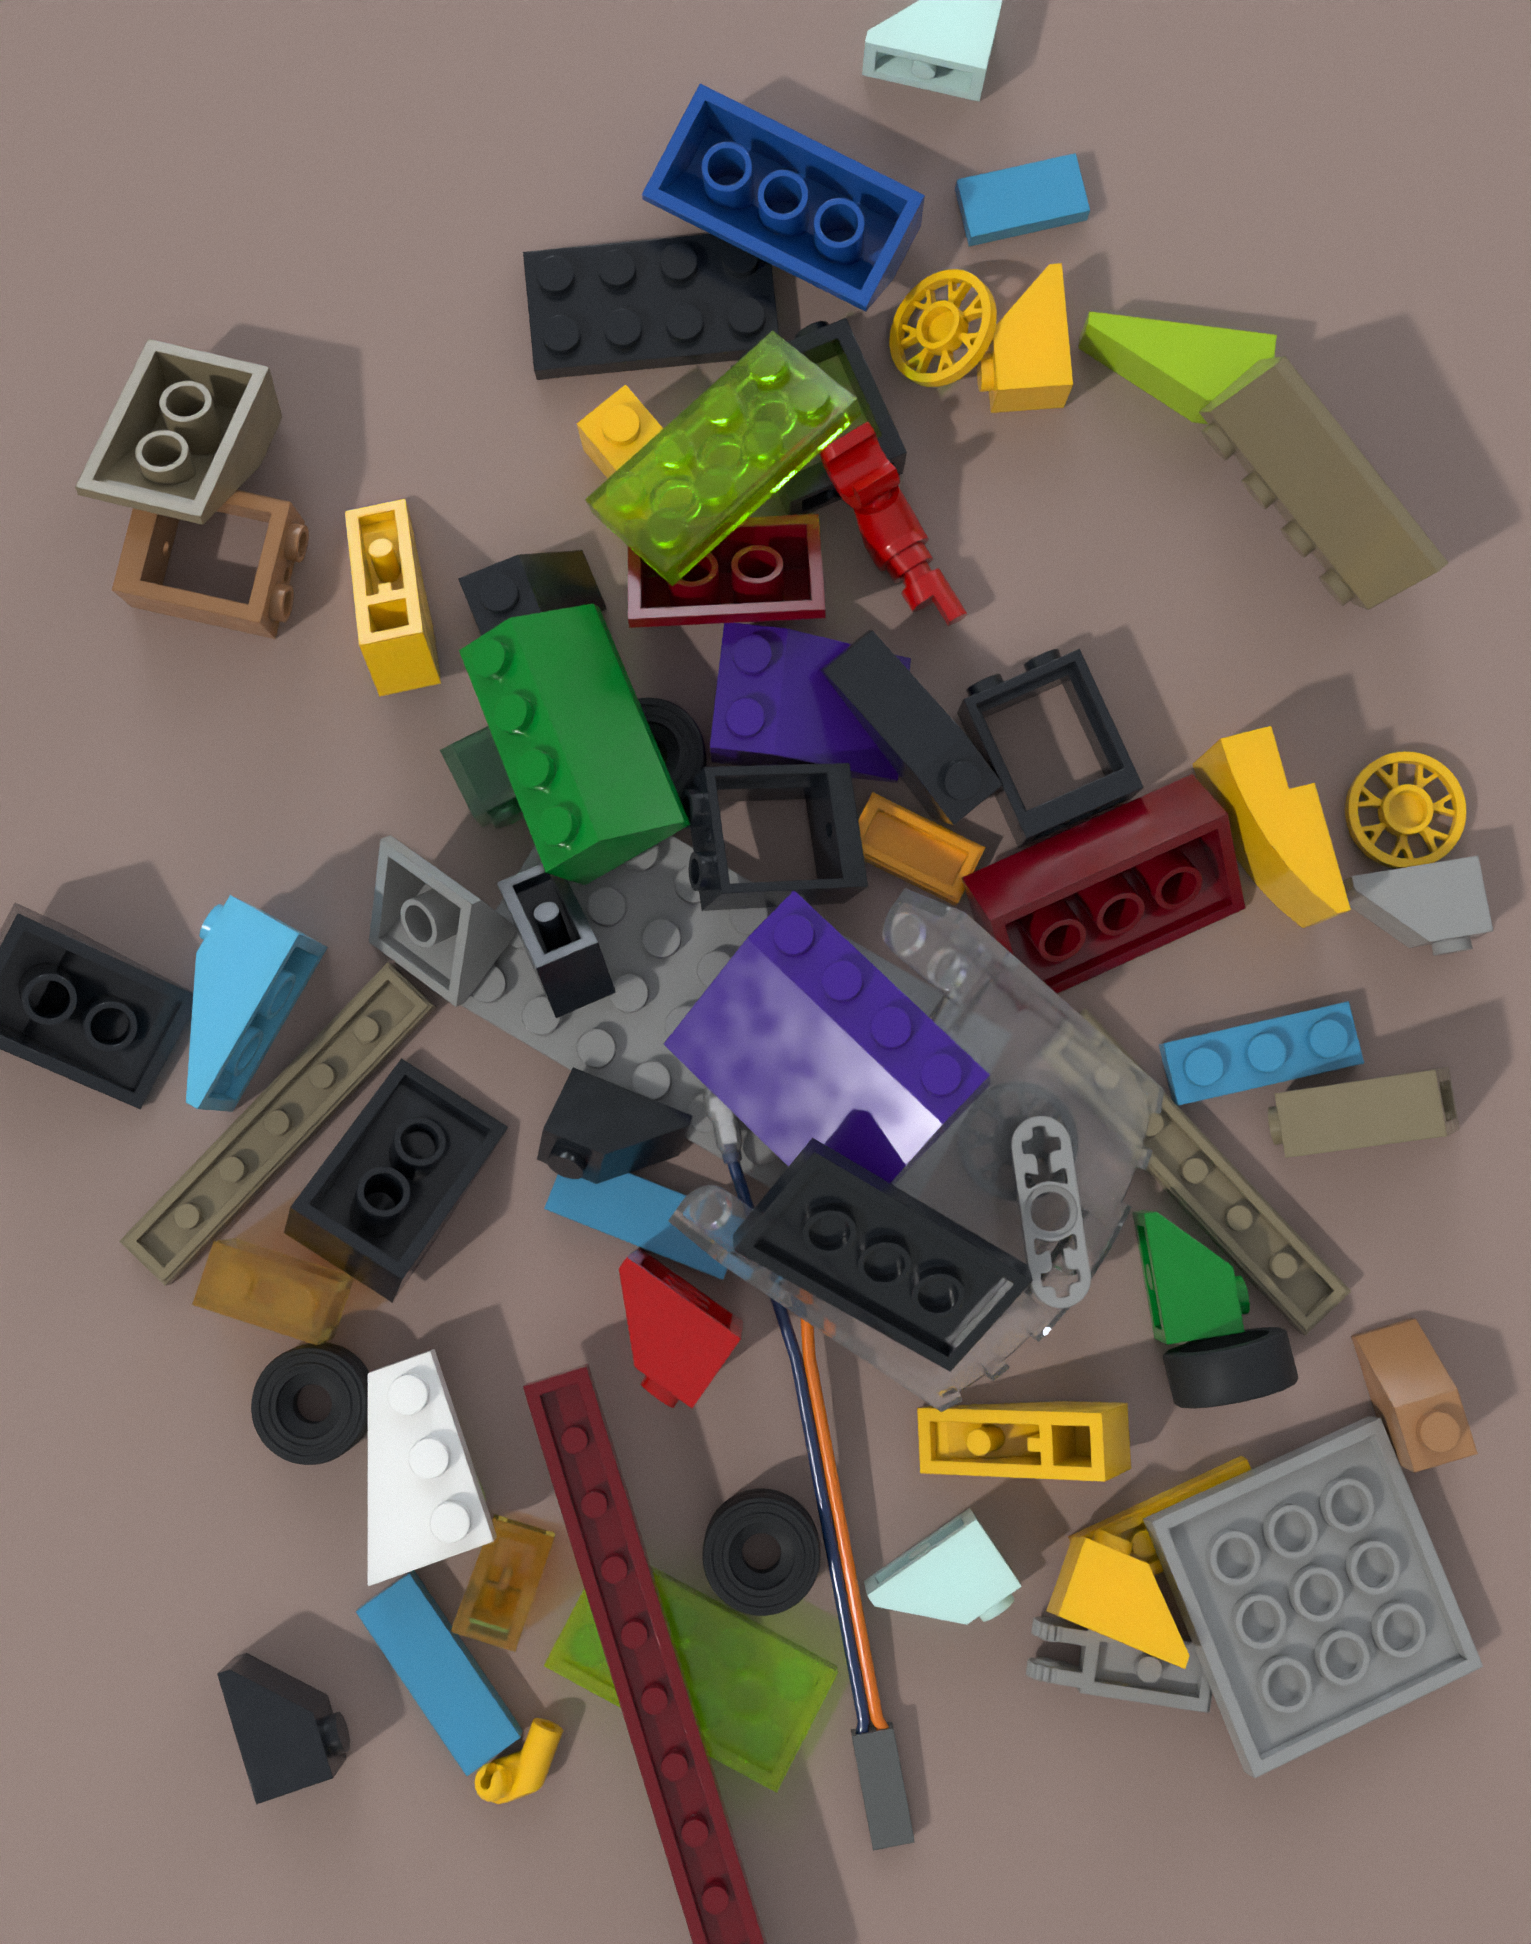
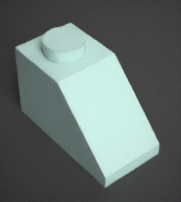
M919 0L867 31L862 75L980 102L1003 0Z
M970 1508L864 1581L867 1596L874 1607L966 1625L978 1617L985 1622L1000 1615L1014 1602L1015 1598L1012 1593L1022 1587L1014 1572Z

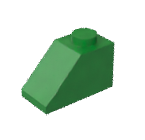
M1149 1210L1132 1212L1154 1339L1168 1345L1245 1332L1242 1315L1249 1314L1250 1312L1249 1295L1243 1277L1241 1275H1234L1233 1266L1158 1212Z

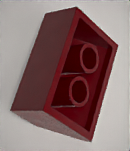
M819 514L627 523L629 628L826 618Z

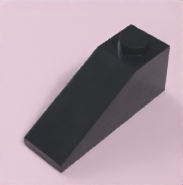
M868 630L820 670L932 819L955 825L1003 785L964 731L873 630Z

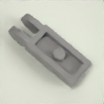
M1044 1616L1033 1618L1031 1634L1049 1642L1081 1645L1078 1666L1049 1657L1028 1658L1026 1675L1028 1677L1047 1683L1077 1687L1079 1693L1205 1713L1210 1712L1212 1690L1190 1636L1181 1635L1190 1656L1186 1669H1183L1066 1619Z

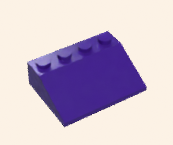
M794 890L747 937L664 1042V1045L788 1167L813 1137L892 1185L915 1164L990 1086V1074Z

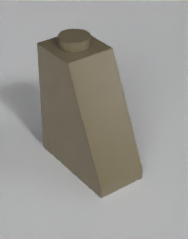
M1449 1067L1274 1093L1276 1106L1268 1108V1123L1272 1140L1275 1145L1283 1144L1285 1158L1446 1137L1460 1130Z

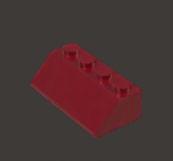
M1193 774L961 878L975 924L1017 1011L1032 1006L1246 909L1228 813Z

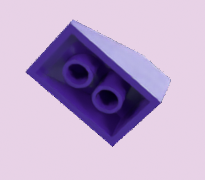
M724 623L710 739L711 762L740 766L849 763L852 778L897 783L899 775L820 671L851 644L787 628ZM895 655L910 671L911 658Z

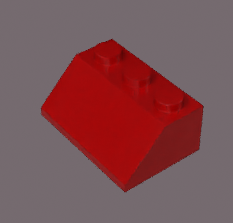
M639 1247L623 1261L619 1267V1275L634 1366L645 1375L640 1385L656 1399L671 1408H674L679 1400L693 1408L741 1340L743 1320Z

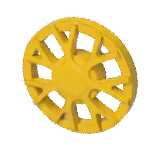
M959 269L943 270L919 282L901 302L891 325L889 347L892 360L897 369L912 382L925 387L948 385L960 380L983 359L994 337L997 310L994 297L989 288L972 273ZM948 285V301L941 300L936 302L935 290ZM973 287L978 295L964 311L960 310L961 302L970 288ZM925 297L927 298L925 304L920 303ZM917 308L923 311V313L919 317L916 328L908 326L907 323L913 311ZM982 318L979 332L968 333L969 323L975 319ZM905 332L909 333V336L904 338ZM919 342L924 349L907 361L904 350ZM964 343L969 350L955 363L953 352ZM935 355L941 356L937 372L926 373L932 358Z
M1404 751L1384 755L1360 771L1348 790L1345 803V818L1353 841L1366 856L1383 866L1399 869L1434 863L1447 855L1462 835L1467 809L1463 790L1456 777L1445 765L1428 755ZM1398 763L1416 765L1413 785L1404 784L1399 786ZM1390 765V775L1382 767ZM1423 768L1427 769L1433 774H1431L1427 778H1424ZM1373 773L1389 789V792L1382 799H1379L1364 787V784ZM1438 778L1449 794L1433 803L1423 788L1429 782ZM1360 794L1365 798V801L1359 802ZM1451 799L1453 810L1445 808L1444 803ZM1358 808H1377L1380 823L1362 827ZM1433 813L1453 817L1448 835L1428 827ZM1384 829L1390 834L1397 836L1395 846L1390 855L1374 845ZM1365 832L1371 833L1370 839L1365 835ZM1419 833L1424 839L1430 854L1414 858L1407 837ZM1434 838L1443 841V843L1438 848L1434 842ZM1400 851L1403 852L1405 858L1397 857Z

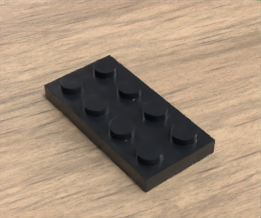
M712 234L523 252L533 365L537 380L737 361L744 353L755 347L770 345L772 348L780 345L772 264Z
M813 1137L733 1234L734 1251L949 1372L955 1368L1033 1281L1029 1265Z

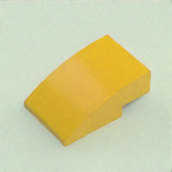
M1271 726L1219 739L1192 765L1197 780L1228 813L1237 861L1260 890L1282 912L1302 928L1314 926L1350 911V905L1315 783L1289 789Z

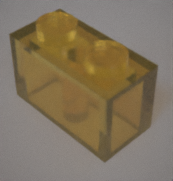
M236 1238L224 1239L213 1242L192 1305L314 1345H320L334 1339L354 1278L350 1275Z

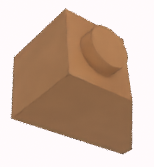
M1410 1318L1351 1336L1375 1415L1381 1418L1400 1466L1415 1473L1478 1454L1458 1389L1416 1319Z

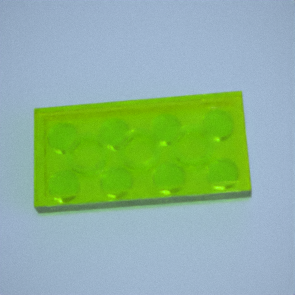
M772 330L592 492L585 501L591 512L673 586L862 414L858 399Z
M651 1565L709 1756L777 1793L838 1674L837 1665ZM583 1588L545 1661L544 1667L620 1707L587 1595Z

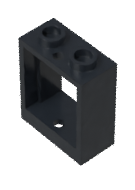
M846 318L829 324L827 321L812 323L801 329L795 335L794 340L772 348L770 345L755 347L744 353L738 359L737 364L731 366L732 392L787 515L808 514L842 498L830 480L822 462L795 473L758 388L838 355L867 421L870 422L876 432L882 451L889 462L896 467L898 475L903 474L907 451Z
M1053 649L1024 664L1026 672L1004 681L1001 674H995L976 682L967 688L966 691L969 697L963 699L957 712L968 738L1003 784L994 792V795L1018 848L1128 801L1144 788L1080 649L1061 656L1058 649ZM1063 684L1105 777L1026 811L984 718Z
M849 763L704 767L682 792L680 801L690 822V825L685 828L691 829L694 851L689 859V880L692 889L699 891L702 911L778 907L793 890L809 905L844 904L868 887ZM806 799L817 879L730 884L719 802Z

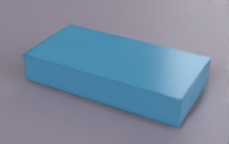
M1076 153L956 180L955 193L969 247L1087 221L1090 213Z

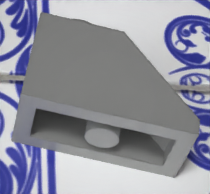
M1478 855L1351 876L1343 880L1350 907L1408 948L1431 945L1433 956L1457 953L1473 949L1471 938L1493 931Z

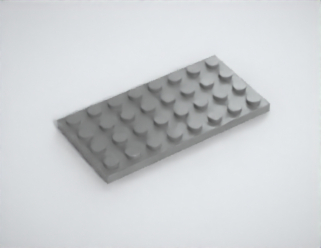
M671 835L585 886L568 880L599 943L616 993L556 1018L517 932L468 1000L461 1004V1006L569 1070H572L573 1067L692 1115L693 1117L685 1138L726 1161L716 1112H710L708 1102L709 1089L664 1045V1042L747 937L777 907L702 911L699 891L692 889L689 880V859L692 852H694L693 847ZM536 846L533 847L518 873L542 864ZM728 868L730 884L752 883ZM502 899L495 911L514 925L506 904ZM842 935L981 1067L990 1073L1011 1037V1032ZM712 1092L710 1093V1099L717 1097ZM969 1108L894 1184L895 1187L916 1199L918 1198ZM733 1113L738 1140L736 1142L743 1172L771 1188L788 1166Z

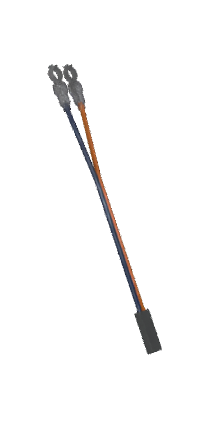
M705 1087L703 1094L705 1113L713 1124L716 1145L722 1154L723 1163L728 1165L738 1200L746 1219L755 1207L740 1161L743 1160L741 1153L743 1139L739 1118L715 1094ZM760 1265L792 1368L857 1717L856 1729H851L872 1848L874 1851L915 1843L893 1723L886 1722L882 1714L817 1366L812 1294L799 1287L802 1357L777 1276L774 1272Z

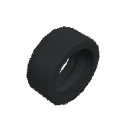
M1280 1327L1246 1329L1242 1333L1199 1339L1168 1350L1163 1355V1361L1174 1404L1180 1408L1190 1409L1218 1407L1262 1398L1295 1385L1299 1378L1287 1331Z

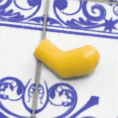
M534 1718L522 1750L494 1759L479 1768L474 1780L477 1795L484 1801L502 1804L538 1791L545 1782L563 1733L562 1727L546 1719Z

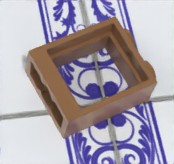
M237 490L217 510V512L269 523L248 604L164 586L163 581L179 519L132 509L112 586L114 593L133 608L272 639L276 638L279 623H285L288 620L293 606L294 590L289 583L294 563H301L303 561L309 540L308 527L304 525V519L290 501Z

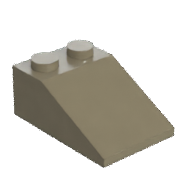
M148 339L75 486L78 495L204 525L261 466L281 422L282 414L270 368Z

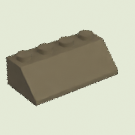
M1286 356L1257 361L1199 412L1209 424L1202 430L1205 439L1224 460L1234 455L1248 473L1241 480L1246 490L1262 508L1267 509L1271 504L1275 506L1288 522L1280 529L1286 540L1303 558L1312 552L1326 570L1319 577L1320 581L1342 606L1351 601L1354 605L1369 610L1437 573L1448 564V561Z

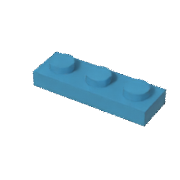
M1349 1001L1159 1044L1171 1099L1177 1106L1364 1064Z

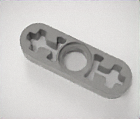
M1034 1116L1026 1119L1017 1127L1010 1141V1154L1025 1259L1033 1279L1030 1283V1288L1035 1297L1043 1304L1055 1308H1068L1076 1305L1086 1296L1091 1283L1072 1145L1066 1128L1059 1121L1047 1116ZM1033 1129H1043L1046 1139H1057L1058 1150L1048 1154L1049 1173L1053 1174L1063 1170L1065 1184L1048 1181L1039 1183L1030 1189L1026 1187L1025 1174L1031 1176L1039 1175L1035 1155L1024 1154L1022 1150V1143L1032 1139ZM1042 1193H1055L1061 1196L1068 1205V1220L1057 1231L1042 1230L1032 1220L1031 1205L1034 1199ZM1073 1235L1075 1250L1062 1248L1061 1255L1065 1269H1076L1078 1281L1067 1285V1296L1059 1298L1056 1296L1054 1287L1043 1286L1041 1283V1273H1047L1052 1269L1050 1250L1037 1255L1034 1240L1054 1242Z

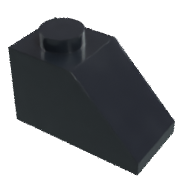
M583 550L519 554L458 578L481 636L511 617L587 604H595L600 607L601 611L606 610V605Z
M539 864L496 882L556 1018L616 993L599 943L568 880L546 873L543 864Z
M573 1067L543 1128L537 1160L546 1163L551 1170L565 1178H583L598 1184L679 1156L693 1116Z
M248 1653L234 1657L217 1673L256 1805L334 1778L347 1759L346 1752L350 1750V1736L343 1715L340 1712L333 1713L327 1694Z

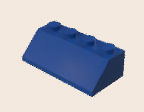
M701 83L695 91L642 193L644 201L865 312L893 281L921 227L925 195Z

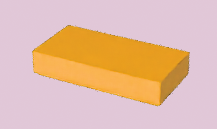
M872 792L858 820L865 862L954 906L958 904L965 890L961 878L974 872L986 848Z

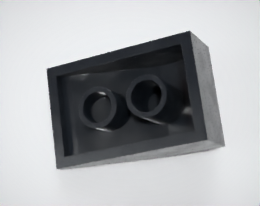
M15 902L0 929V1049L141 1110L192 1013L193 992L86 935Z
M401 1058L291 1205L284 1233L393 1303L435 1242L506 1133L508 1127Z

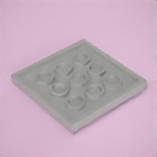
M1368 1416L1143 1518L1243 1770L1253 1778H1257L1483 1667L1381 1418Z

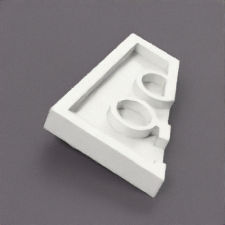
M435 1349L368 1373V1586L494 1542L497 1537Z

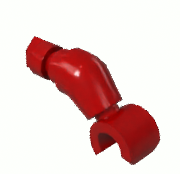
M870 422L863 423L819 451L820 458L830 480L843 501L854 510L863 544L879 571L887 570L894 583L903 582L906 588L901 594L912 612H917L934 602L948 626L964 619L968 614L939 568L931 570L928 565L933 560L925 546L929 538L898 486L900 478L897 469L889 462L882 451L876 432Z

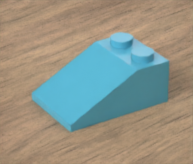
M230 895L224 906L218 904L210 911L200 929L199 936L203 939V942L196 952L186 1103L196 1109L233 1112L328 947L265 911Z

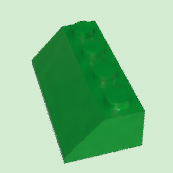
M587 604L511 617L459 650L546 873L585 886L690 825L600 607L595 604Z

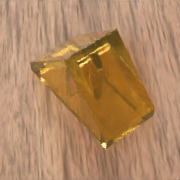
M494 1514L492 1523L497 1537L494 1542L485 1544L481 1548L451 1632L516 1652L527 1630L556 1533Z

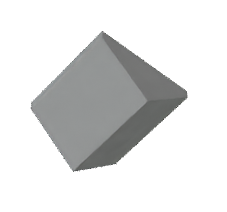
M391 835L380 839L369 942L452 1005L458 1007L468 1000L517 933L516 927L477 896Z

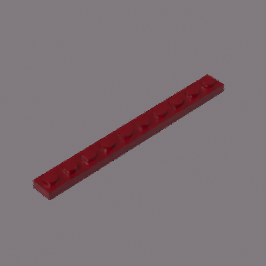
M589 1364L526 1383L523 1386L692 1942L693 1944H767Z

